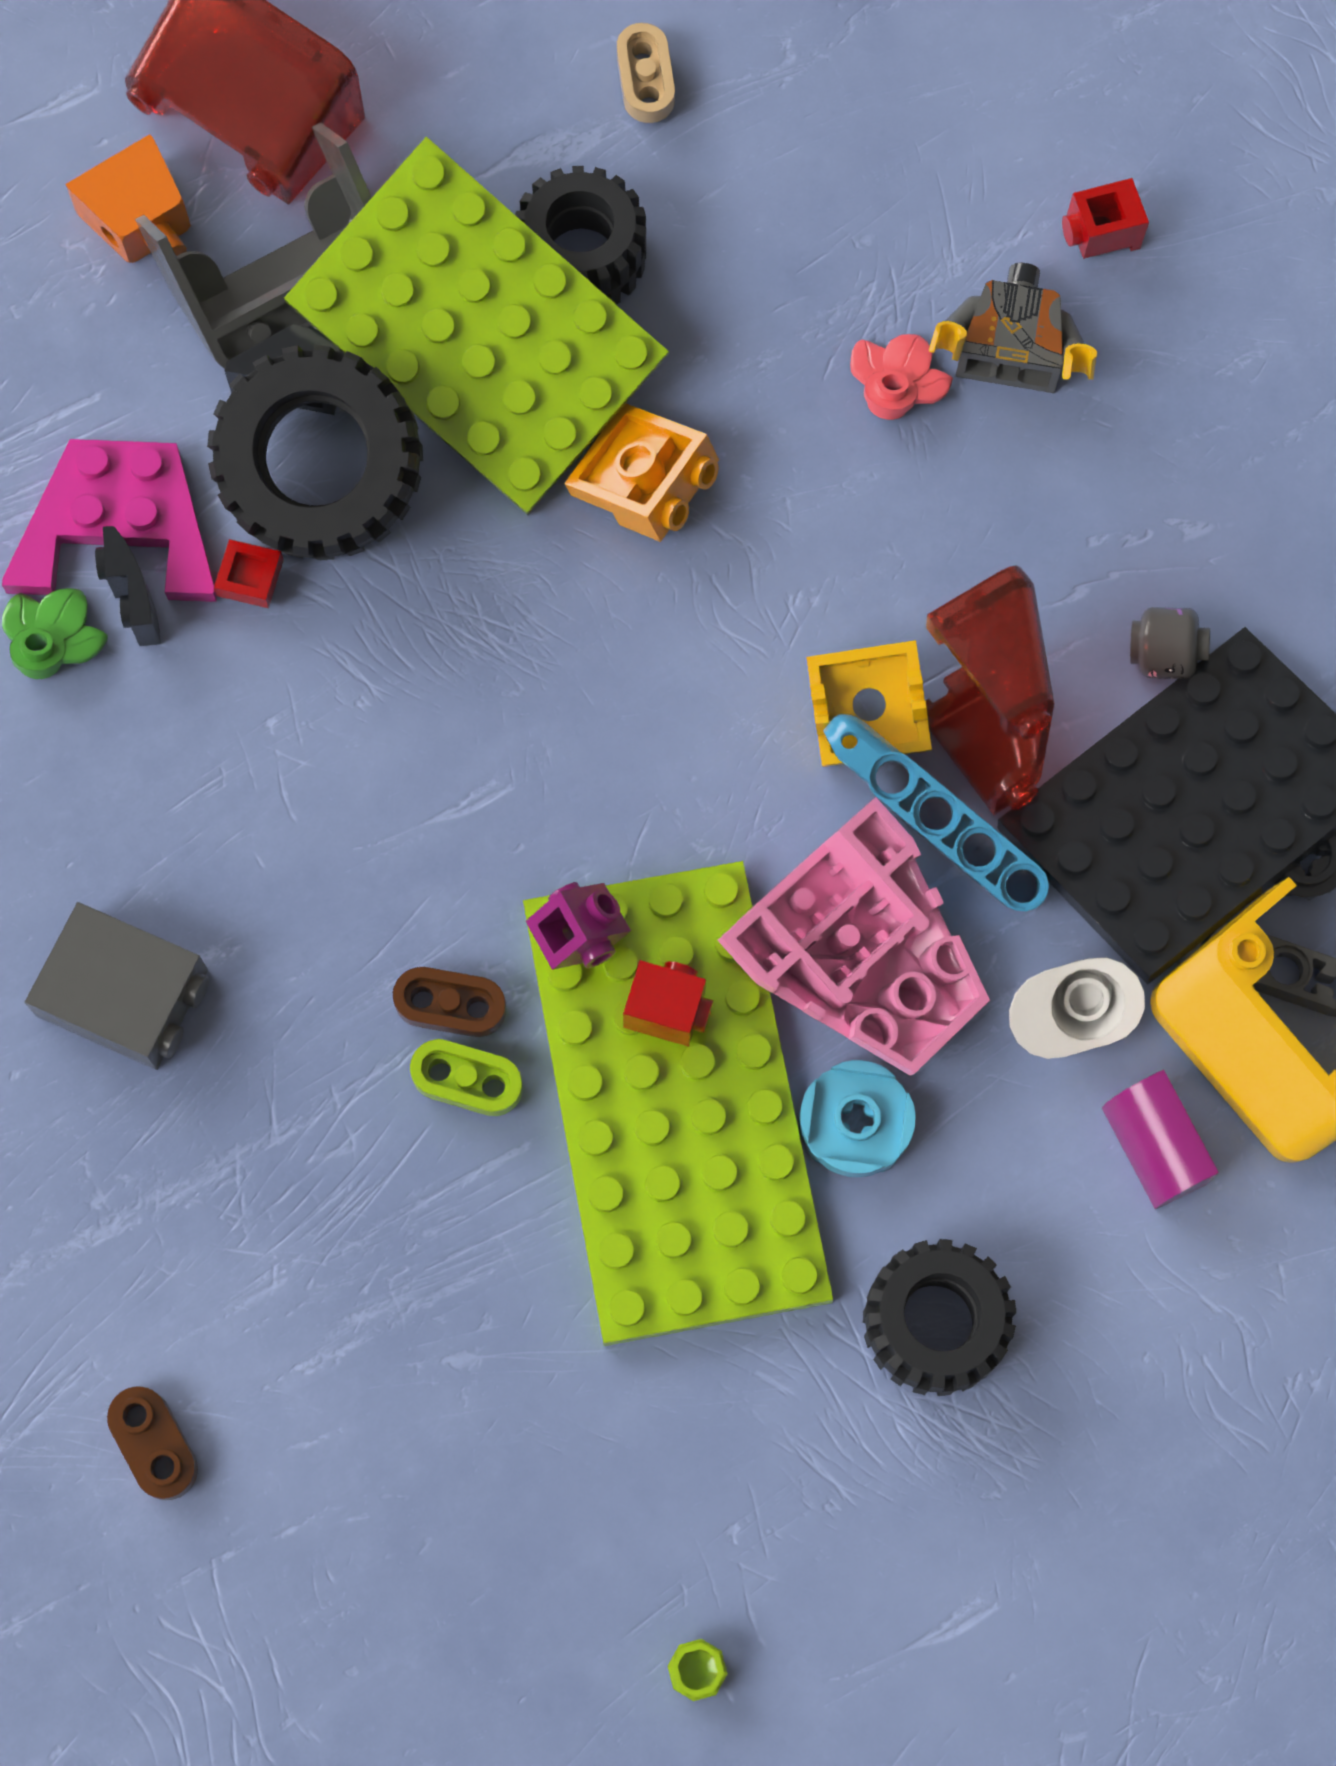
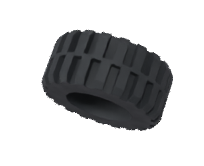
M297 345L282 348L283 355L273 359L265 355L253 362L256 369L246 377L240 373L229 384L234 389L226 402L219 400L213 413L218 418L215 431L209 430L207 447L213 450V462L208 463L211 480L218 484L220 490L218 497L225 509L231 512L237 519L236 523L248 534L285 554L298 558L308 557L317 560H334L335 556L345 554L352 556L365 551V546L375 540L377 542L382 541L391 533L389 531L391 526L398 519H404L411 508L408 503L413 492H418L422 478L419 475L420 461H423V445L419 441L417 431L419 427L414 414L407 405L405 398L385 374L377 367L374 368L366 363L362 357L349 351L344 354L335 351L331 346L314 345V349L302 350ZM310 403L334 405L349 413L360 425L367 443V463L359 483L345 497L325 505L302 504L287 497L272 480L266 461L268 442L277 424L294 409Z

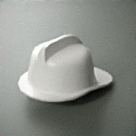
M1110 958L1077 960L1045 970L1026 980L1015 993L1009 1009L1010 1029L1018 1044L1030 1054L1046 1059L1067 1057L1093 1048L1109 1045L1127 1037L1138 1026L1145 1009L1144 989L1138 976L1124 963Z

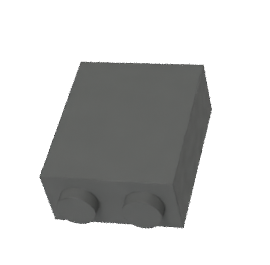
M77 902L24 1003L35 1016L158 1070L163 1058L170 1059L179 1047L184 1033V1028L180 1024L189 1007L196 1008L207 991L209 977L206 974L208 969L200 955Z

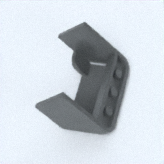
M322 123L313 126L312 129L332 175L313 185L306 195L304 208L313 231L223 277L217 264L202 252L187 251L176 256L167 236L145 215L135 219L171 293L209 354L224 369L228 360L293 324L309 327L312 325L285 301L284 297L372 198L348 142Z

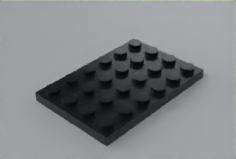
M1244 627L1210 653L1209 661H1200L1194 676L1187 679L1178 678L1000 817L997 829L1013 845L1041 867L1047 876L1048 882L1148 985L1336 834V713Z

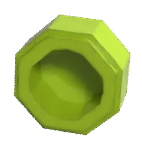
M703 1639L680 1644L667 1665L673 1690L692 1701L717 1695L728 1674L722 1651Z

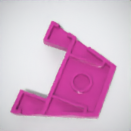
M69 439L3 576L2 587L6 594L48 595L56 590L61 544L104 545L103 527L114 526L128 546L169 548L164 591L168 600L216 602L217 596L214 590V581L177 443Z

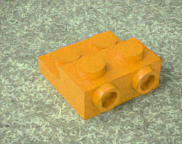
M626 403L606 425L564 484L571 496L612 512L620 526L661 542L669 530L678 531L684 526L689 515L688 503L698 489L706 490L713 485L718 475L719 458L707 434Z

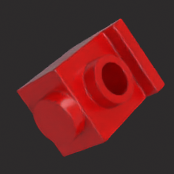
M1133 178L1074 192L1067 215L1062 218L1063 234L1068 246L1078 245L1083 259L1128 247L1130 251L1140 249L1149 225V220Z

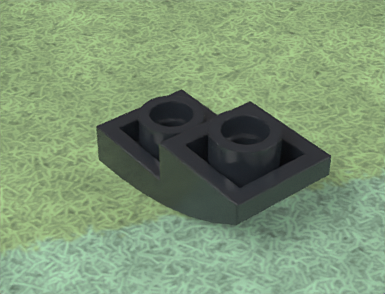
M114 526L103 527L104 547H96L95 549L99 580H107L114 597L120 598L122 625L124 628L132 629L139 646L161 644L156 609L138 563Z

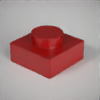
M229 539L214 585L216 596L269 609L284 561L282 552Z

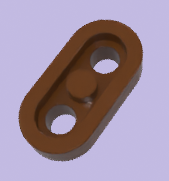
M415 967L404 972L397 979L393 988V1002L397 1013L406 1023L416 1027L471 1037H484L499 1029L506 1016V1002L501 988L492 980L484 977L429 967ZM420 992H428L433 996L432 1003L425 1008H418L412 1003L414 996ZM475 1002H483L488 1005L489 1010L485 1016L474 1018L468 1014V1008Z
M141 1386L127 1388L116 1395L108 1408V1427L140 1488L148 1495L159 1500H174L185 1495L196 1481L198 1464L166 1401L155 1391ZM135 1406H144L147 1413L146 1420L138 1427H131L127 1422L128 1412ZM170 1457L174 1462L172 1475L166 1479H158L154 1471L156 1463L161 1458Z

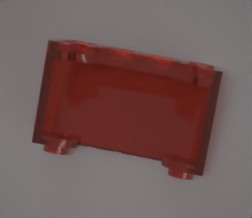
M168 0L125 77V84L128 90L126 92L127 98L139 111L146 115H150L152 112L164 115L171 107L243 155L245 165L249 171L246 175L247 179L258 192L268 197L273 194L288 205L327 162L312 127L322 123L346 141L365 119L358 74L348 57L337 47L266 0Z
M1014 565L997 572L927 614L926 629L938 645L945 643L962 666L944 678L943 683L948 688L945 696L933 703L930 699L925 700L929 730L993 815L1007 807H1010L1012 810L1021 808L1037 795L1039 789L1036 785L1042 776L1055 705L1035 585L1020 566Z

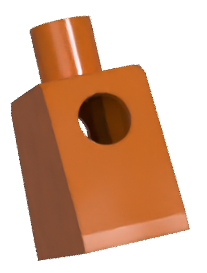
M151 134L65 184L79 217L126 262L135 263L151 253L135 221L136 218L145 215L167 236L176 256L187 252L186 246L178 237L188 231L191 226L186 207Z

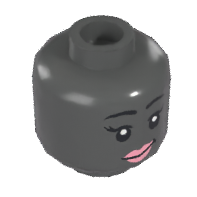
M1151 607L1144 611L1141 621H1132L1130 661L1131 664H1139L1140 671L1145 677L1187 679L1194 676L1198 660L1209 661L1210 628L1199 627V617L1193 609Z

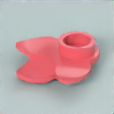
M903 334L892 339L886 348L867 340H860L855 344L850 361L851 373L865 385V400L870 411L877 417L886 420L901 418L914 404H934L943 399L949 392L953 378L945 372L930 368L932 353L929 352V343L923 337L916 334Z

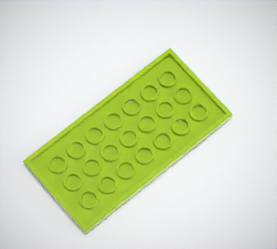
M743 861L606 885L610 894L617 900L620 912L631 932L614 945L616 953L610 959L593 968H586L584 963L552 970L528 927L603 1345L609 1346L831 1304L833 1302V1295L771 995L768 990L756 984L717 941L752 908ZM550 895L523 900L526 920L548 902ZM640 960L662 967L668 961L682 963L697 970V977L706 979L704 997L714 1001L705 1032L701 1033L694 1030L689 1047L623 1028V1012Z

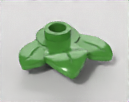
M71 588L58 589L46 595L40 603L28 595L18 593L7 603L2 615V629L12 641L9 649L11 661L22 674L32 679H45L54 675L62 664L87 662L97 656L108 640V635L92 626H85L88 603L83 591Z

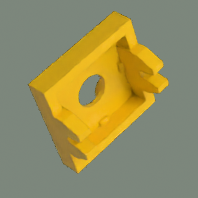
M916 640L806 657L822 767L844 764L836 757L823 730L839 714H850L858 717L853 710V700L864 689L879 691L886 702L885 711L881 717L873 721L863 720L904 755L932 751ZM847 735L842 740L843 747L847 749L854 748L858 743L856 737L852 735Z

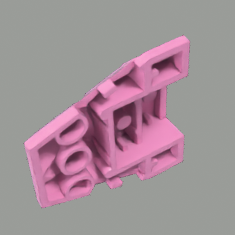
M875 797L746 912L717 941L756 984L911 1076L969 1022L990 999L960 935L952 936L938 908L944 902L937 887L929 889L916 861V858L921 853L914 838L879 799Z

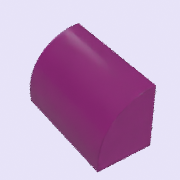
M1164 1069L1130 1086L1103 1105L1102 1110L1155 1210L1206 1186L1219 1173Z

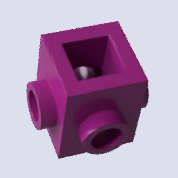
M577 882L567 884L553 892L549 896L548 902L525 921L552 970L584 963L586 968L598 966L616 953L614 945L631 932L620 912L617 900L610 894L605 883L580 887Z

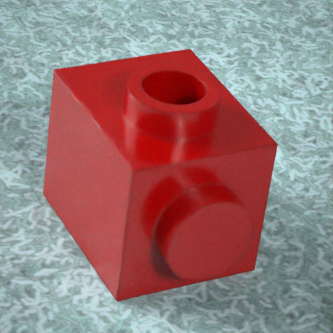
M640 960L623 1012V1028L689 1047L694 1030L701 1033L705 1032L714 1000L704 997L706 979L697 977V970L682 963L668 961L662 967Z

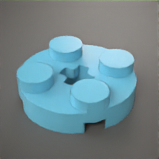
M850 1060L831 1067V1070L823 1073L817 1080L815 1079L804 1095L799 1117L801 1135L807 1145L810 1157L824 1165L828 1170L847 1177H868L891 1169L899 1157L906 1151L914 1133L916 1120L914 1102L909 1093H906L903 1085L895 1079L896 1076L879 1064L863 1060ZM857 1104L864 1106L865 1116L873 1118V1126H864L861 1133L851 1132L849 1124L841 1121V1113H851L853 1105Z

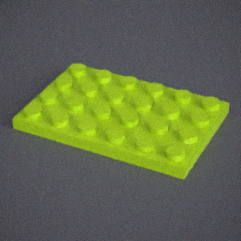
M427 136L284 297L285 301L344 354L347 351L362 357L366 363L374 368L377 367L385 374L405 398L412 413L527 515L669 354L665 347Z

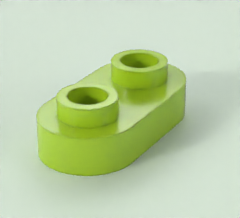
M435 1039L422 1044L411 1058L410 1074L413 1083L421 1094L430 1099L487 1116L504 1115L513 1110L521 1099L523 1084L520 1072L514 1063L502 1056L448 1040ZM437 1064H445L451 1069L449 1076L442 1081H436L430 1077V1070ZM491 1080H499L505 1085V1089L501 1095L490 1097L484 1093V1086Z

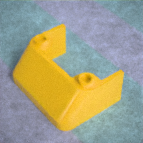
M1290 877L1261 894L1157 983L1151 994L1150 1005L1152 1013L1159 1024L1275 1158L1283 1162L1296 1163L1315 1156L1336 1141V1069L1328 1075L1253 988V985L1270 970L1274 959L1273 945L1269 937L1255 921L1297 886Z

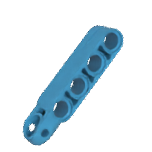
M839 714L824 728L823 732L836 757L869 785L870 791L880 802L1003 905L1012 910L1026 912L1037 908L1044 902L1048 894L1049 883L1041 867L866 722L850 714ZM847 735L856 737L858 741L857 745L852 749H847L842 745V740ZM890 762L899 763L904 766L909 776L906 788L895 794L886 793L881 790L876 781V774L879 768ZM940 798L950 806L952 812L951 820L945 828L931 830L921 822L919 811L922 803L926 800ZM983 834L993 842L994 856L984 866H974L964 858L963 844L970 835ZM1017 870H1026L1032 873L1037 882V891L1034 897L1023 903L1011 899L1006 889L1009 876Z

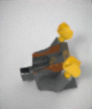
M1023 262L1010 266L1007 282L987 281L981 296L968 297L945 321L939 322L935 327L929 347V352L934 353L936 349H945L953 353L952 360H959L955 377L1048 393L1055 392L1062 363L1063 379H1070L1072 372H1081L1088 376V380H1094L1097 358L1096 349L1084 343L1071 315L1061 310L1060 294L1054 290L1038 288L1039 268L1033 264Z

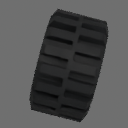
M572 166L573 173L564 174L560 168L550 172L551 180L548 182L540 177L532 184L533 194L526 192L523 194L519 201L520 211H516L515 215L616 305L621 303V292L630 295L636 288V278H642L645 270L646 215L644 207H639V196L634 189L625 191V180L617 175L610 180L606 178V170L595 167L593 173L584 172V166ZM574 229L593 230L607 238L603 245L586 252L569 251L554 242L565 232Z
M939 1239L938 1243L928 1245L927 1240L915 1243L912 1249L906 1252L902 1249L892 1257L886 1266H883L866 1297L867 1302L863 1310L862 1323L866 1325L864 1338L867 1348L872 1347L876 1355L873 1360L881 1370L885 1367L893 1375L890 1380L900 1387L903 1383L914 1387L912 1391L914 1393L925 1395L927 1392H937V1396L951 1395L954 1391L962 1390L963 1392L973 1387L1002 1361L1008 1351L1007 1346L1014 1337L1016 1325H1012V1318L1017 1313L1015 1300H1009L1007 1292L1011 1286L1006 1276L999 1278L994 1271L997 1264L989 1256L983 1261L974 1255L977 1248L966 1243L962 1248L952 1246L953 1240ZM927 1286H940L955 1292L963 1299L972 1318V1331L963 1345L951 1351H937L922 1345L913 1337L906 1325L904 1310L909 1297L916 1290Z

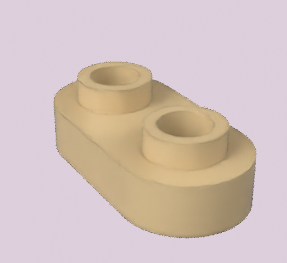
M635 23L626 27L617 39V62L623 101L626 111L632 118L643 123H655L665 119L672 112L675 103V85L668 42L663 31L655 25ZM638 54H647L650 57L637 59L635 56ZM650 97L656 99L657 101L652 103H646L641 100Z

